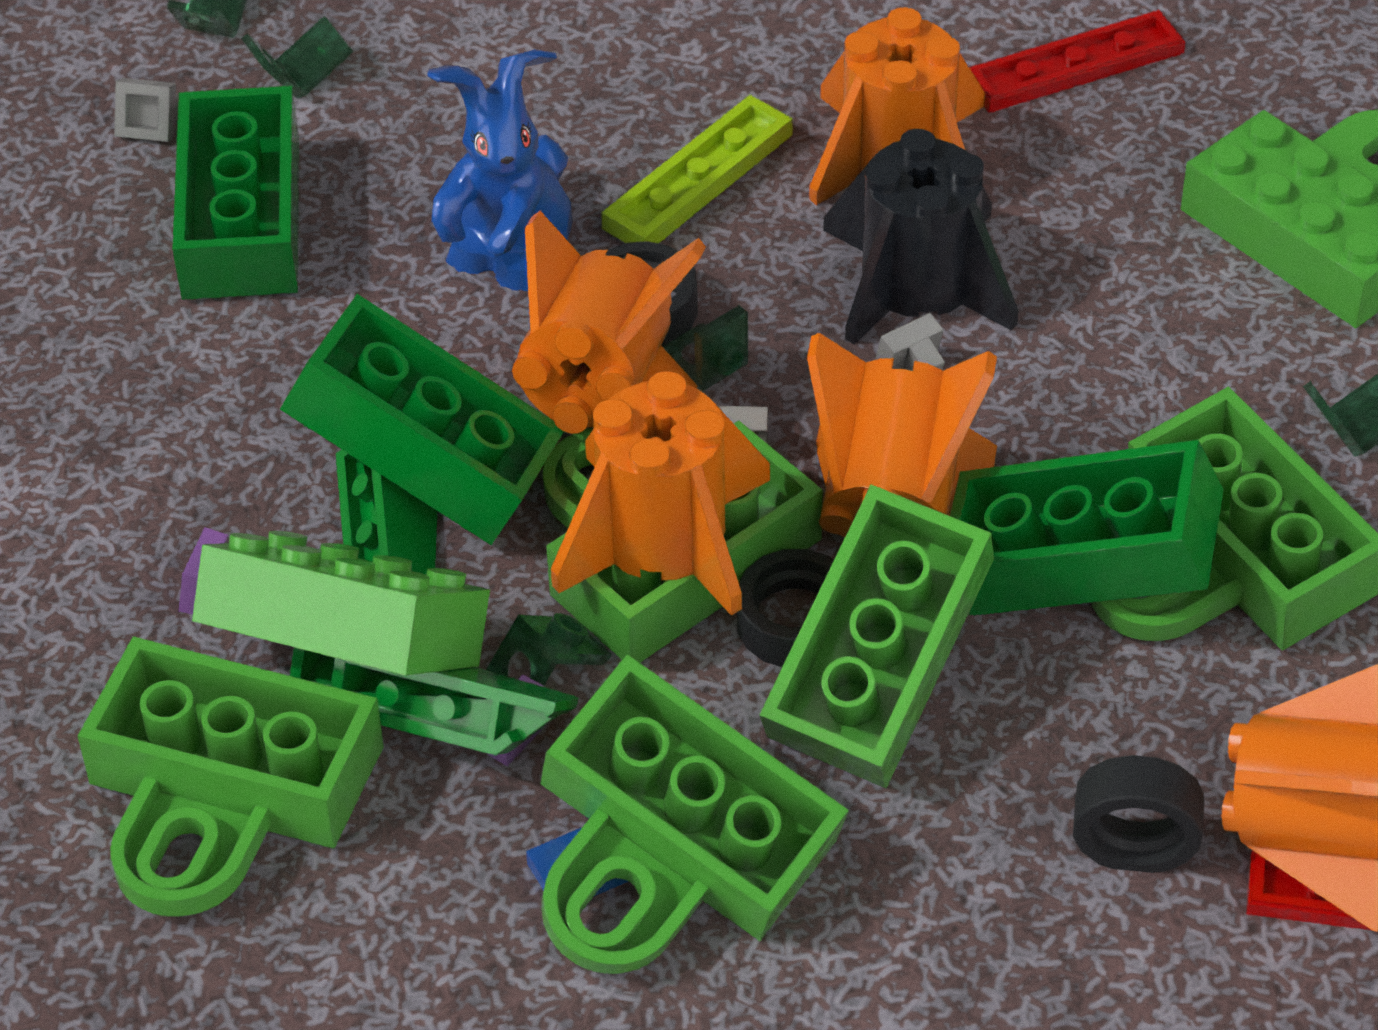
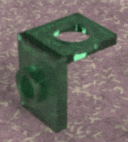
M168 0L166 8L184 29L234 38L238 32L247 0H190L189 3Z
M325 16L277 59L248 33L241 38L261 66L282 86H292L293 96L297 99L306 96L353 53L350 45Z
M738 305L707 325L700 323L677 339L664 345L663 348L697 384L698 388L701 391H705L748 364V312ZM691 343H694L695 364L688 363L681 355L682 350Z
M1378 374L1331 407L1328 406L1311 381L1303 386L1354 457L1365 454L1378 445Z
M556 613L554 616L518 614L486 670L508 676V665L512 656L521 651L530 661V679L544 686L557 664L603 665L608 662L612 654L579 621L566 614Z

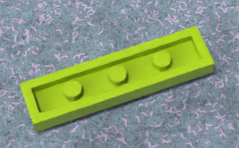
M752 95L747 96L602 211V229L625 243L647 241L660 243L793 135V118Z

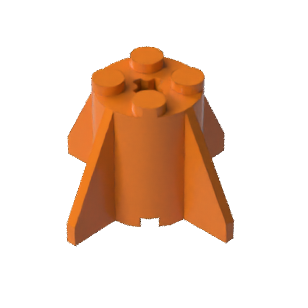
M906 7L896 8L888 14L887 18L870 22L846 37L844 52L821 83L820 98L840 114L809 186V200L818 205L849 187L880 150L894 142L900 141L902 134L908 130L924 129L930 131L936 139L953 143L965 150L957 123L984 107L985 93L960 54L959 42L941 27L923 20L918 11Z
M541 210L534 214L525 227L530 329L520 345L517 359L513 364L512 374L515 381L521 386L535 407L552 419L555 425L562 431L578 434L587 427H594L593 411L597 404L609 399L617 392L629 386L649 381L656 373L667 371L678 373L685 378L687 385L697 388V384L661 344L671 324L669 311L672 305L671 292L699 261L706 249L704 243L697 238L655 268H652L640 257L627 253L624 259L617 256H605L608 250H594L581 256Z
M821 333L811 336L807 360L820 421L816 439L817 455L826 487L819 520L821 528L829 533L838 534L845 538L871 484L950 516L960 471L990 468L995 465L997 445L969 427L994 378L997 356L990 351H986L944 371L928 363L914 361L913 371L906 369H892L894 358H880L865 362Z
M671 371L656 373L649 381L629 386L617 392L609 399L601 401L593 411L594 428L586 439L585 446L586 458L594 466V470L552 564V586L558 593H561L613 564L625 573L640 578V569L648 572H661V580H678L693 574L727 612L733 615L742 610V592L724 538L725 505L769 482L770 463L706 394L693 386L687 385L685 378L678 373Z
M1378 664L1257 713L1252 716L1249 723H1234L1228 740L1229 759L1231 763H1236L1234 791L1229 790L1225 794L1221 817L1224 830L1238 832L1240 841L1248 848L1372 931L1378 932Z

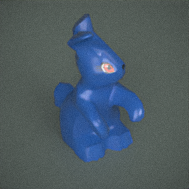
M536 49L502 58L498 64L497 79L486 89L481 79L467 67L445 65L429 69L427 76L436 82L454 83L459 89L466 106V125L462 143L468 153L455 165L433 201L431 220L441 241L451 243L446 262L448 265L454 266L458 272H466L468 274L493 271L497 282L502 287H507L514 291H528L525 227L531 217L541 210L567 241L573 222L571 201L559 183V179L567 166L568 156L560 145L546 134L538 136V131L525 106L521 86L524 68L551 62L557 58L554 52Z

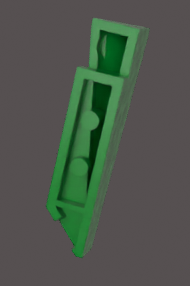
M342 449L338 451L335 455L343 544L359 548V559L373 562V557L376 555L405 558L412 561L411 571L427 574L428 568H435L438 511L412 496L406 490L361 463Z
M295 647L293 649L290 676L377 698L381 726L492 755L509 753L559 715L574 710L579 700L577 696L477 667L405 676Z

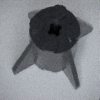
M924 129L908 130L902 134L900 141L883 148L869 161L824 216L823 231L863 251L862 277L845 326L846 341L855 345L890 311L903 316L918 317L919 312L929 313L938 310V315H941L964 305L1009 330H1012L1018 324L1019 310L985 225V221L991 216L992 201L983 186L984 163L980 157L968 153L953 143L936 139L930 131Z

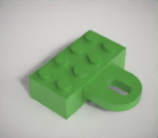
M1262 110L1186 163L1180 210L1354 328L1359 327L1378 313V165L1366 160L1378 152V110H1368L1353 114L1314 141H1311L1267 111Z
M1229 386L1128 442V449L1199 440L1224 490L1208 589L1153 595L1142 599L1127 598L1091 602L1099 618L1116 632L1144 641L1170 640L1192 632L1238 605L1283 651L1378 595V533Z
M738 420L734 425L770 463L769 482L725 505L724 538L739 582L746 568L762 556L783 549H808L822 539V528L819 520L822 509L823 489ZM593 428L585 429L583 432L572 434L563 439L554 447L544 463L543 485L546 504L552 514L567 528L571 523L589 481L579 470L585 466L592 465L586 458L585 441ZM565 534L546 545L550 595L621 660L628 654L641 663L723 607L693 574L678 580H661V572H648L640 569V578L625 573L614 564L569 589L558 593L552 586L551 567Z
M134 636L78 734L89 784L134 796L117 826L111 842V861L119 888L126 898L137 907L153 914L171 917L201 913L226 900L243 881L267 831L335 849L384 747L378 701L375 697ZM183 834H197L203 837L196 854L185 872L175 877H162L155 874L169 844L176 837Z
M627 654L546 752L540 784L589 820L556 859L548 873L542 897L544 926L553 944L566 958L585 969L606 974L631 972L654 961L668 947L702 901L758 941H761L835 844L849 810ZM612 879H624L632 883L638 891L639 899L613 931L598 934L591 932L583 925L580 913L604 883Z

